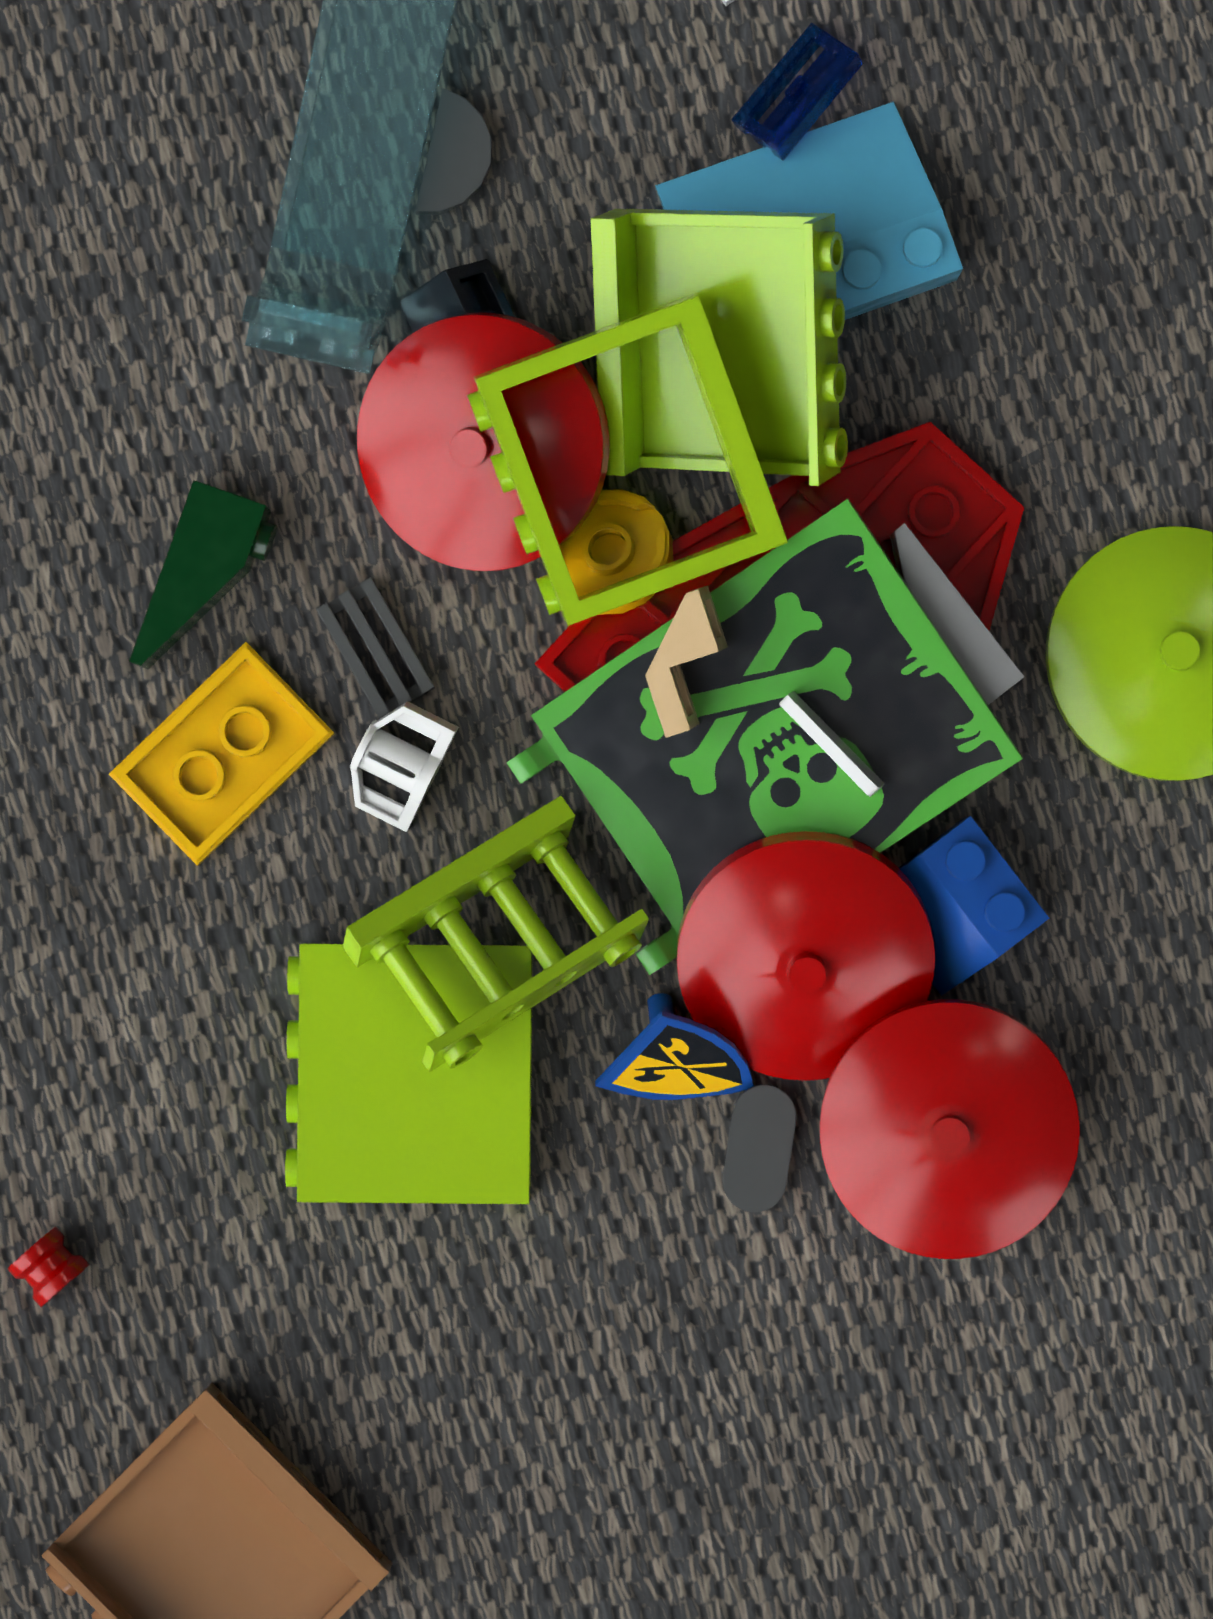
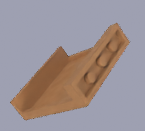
M213 1383L41 1555L50 1564L46 1568V1573L56 1586L69 1596H74L78 1592L95 1609L91 1614L92 1619H339L368 1589L372 1591L390 1572L392 1562Z

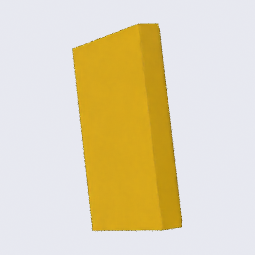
M245 642L119 763L109 775L174 843L199 866L307 762L335 732Z

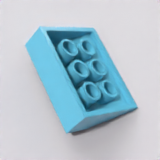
M894 101L655 185L663 210L835 213V232L841 234L844 247L842 265L840 270L836 272L837 298H841L844 304L845 320L957 281L963 270L943 210Z

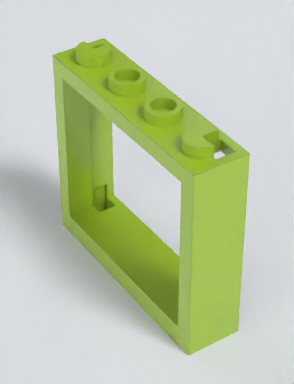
M689 295L474 376L478 391L468 394L467 397L480 432L493 428L501 453L490 456L503 493L515 489L523 508L524 514L514 517L513 520L526 554L538 550L547 575L536 578L540 593L549 615L561 611L568 626L788 543L699 295ZM676 325L751 532L578 597L502 391Z

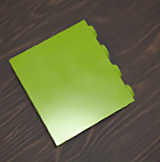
M613 209L591 218L595 331L689 295H699L763 474L809 476V485L819 486L840 473V467L844 465L847 457L848 439L845 429L839 426V403L843 400L846 391V371L844 365L838 363V338L844 329L845 308L842 299L837 298L836 272L840 270L842 265L844 247L841 234L835 232V213ZM676 325L596 355L598 392L605 408L610 437L609 461L606 475L626 476L638 468L729 472Z
M299 944V956H289L287 967L288 995H299V1020H288L287 1058L298 1059V1084H288L286 1090L287 1123H297V1149H287L285 1159L286 1187H297V1202L529 1204L531 1187L532 1008L480 1040V1043L483 1045L482 1049L468 1061L452 1069L445 1062L429 1072L422 1063L427 1043L437 1037L385 962L377 963L372 958L357 968L344 950L343 944ZM450 945L406 946L459 1023L491 1004ZM482 945L512 989L532 978L533 953L527 945Z

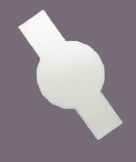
M408 701L380 719L372 721L350 764L355 807L407 832L459 727ZM395 720L435 740L436 743L431 753H428L380 728ZM362 769L409 792L410 796L406 805L365 786Z

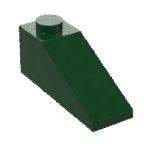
M193 480L129 662L149 669L250 572L255 558L262 561L266 560L277 530V525L268 522L271 511L266 505Z

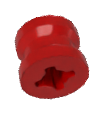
M54 1227L40 1238L7 1269L15 1279H25L33 1288V1299L40 1307L48 1303L90 1265L82 1255H72L64 1246L65 1236L57 1227Z

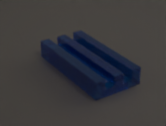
M811 23L731 120L745 135H751L756 143L764 148L767 146L775 156L783 161L864 63L857 52ZM820 46L824 48L803 75H798L786 89V96L764 123L760 124L757 122Z

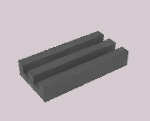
M371 577L361 582L359 586L352 590H347L338 595V598L333 601L326 602L316 608L379 719L407 701L412 702L435 689ZM366 596L369 598L417 684L408 689L405 688L356 603ZM346 609L395 694L393 698L384 702L335 617V614Z

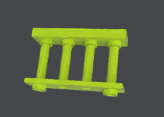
M562 796L552 800L346 928L343 948L355 966L358 968L372 958L377 963L385 962L437 1038L427 1043L422 1063L429 1072L445 1062L451 1069L463 1064L482 1049L483 1045L480 1043V1040L603 962L606 961L610 967H615L634 955L642 946L639 940L649 921L643 909L638 910L618 923L566 850L569 844L566 838L569 837L576 815ZM532 859L537 864H546L597 936L567 956L513 882L516 877L514 870ZM480 891L485 897L492 895L544 969L515 989L511 988L460 915L463 910L461 903ZM427 924L431 930L439 929L491 1003L461 1023L456 1020L406 948L410 942L407 937Z

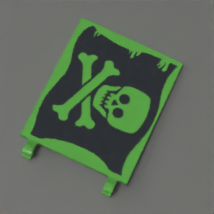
M849 498L789 538L787 544L776 547L710 592L728 647L719 652L680 664L700 723L689 731L666 738L645 677L673 620L672 618L532 714L531 717L542 731L541 740L507 762V765L521 784L553 762L561 761L670 921L671 929L641 948L635 954L649 975L677 957L680 923L694 891L717 864L738 849L772 835L812 831L844 836L863 843L881 853L1024 758ZM795 692L885 783L874 795L869 797L780 706L779 703L789 693Z

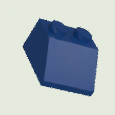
M971 816L961 819L899 867L917 890L930 920L935 949V969L932 985L941 996L999 958L1049 919L1042 907Z

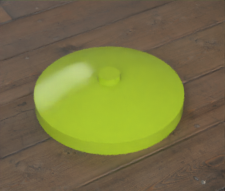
M1167 526L1138 531L1122 537L1097 552L1077 570L1065 586L1053 610L1046 640V668L1051 693L1057 708L1074 735L1091 752L1110 765L1129 774L1160 781L1192 780L1213 775V532L1191 527Z

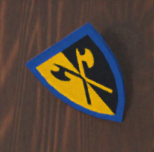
M664 993L654 994L648 998L647 1005L650 1024L595 1081L596 1087L652 1100H677L725 1095L744 1091L754 1086L748 1061L736 1045L713 1028L691 1019L674 1015L672 997Z

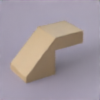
M708 585L685 594L645 675L666 738L689 731L700 724L680 664L719 652L728 647Z

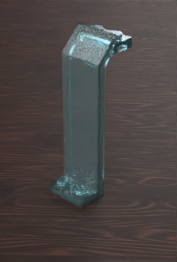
M323 0L265 274L257 295H247L242 321L248 322L249 328L245 346L370 374L387 320L457 0Z

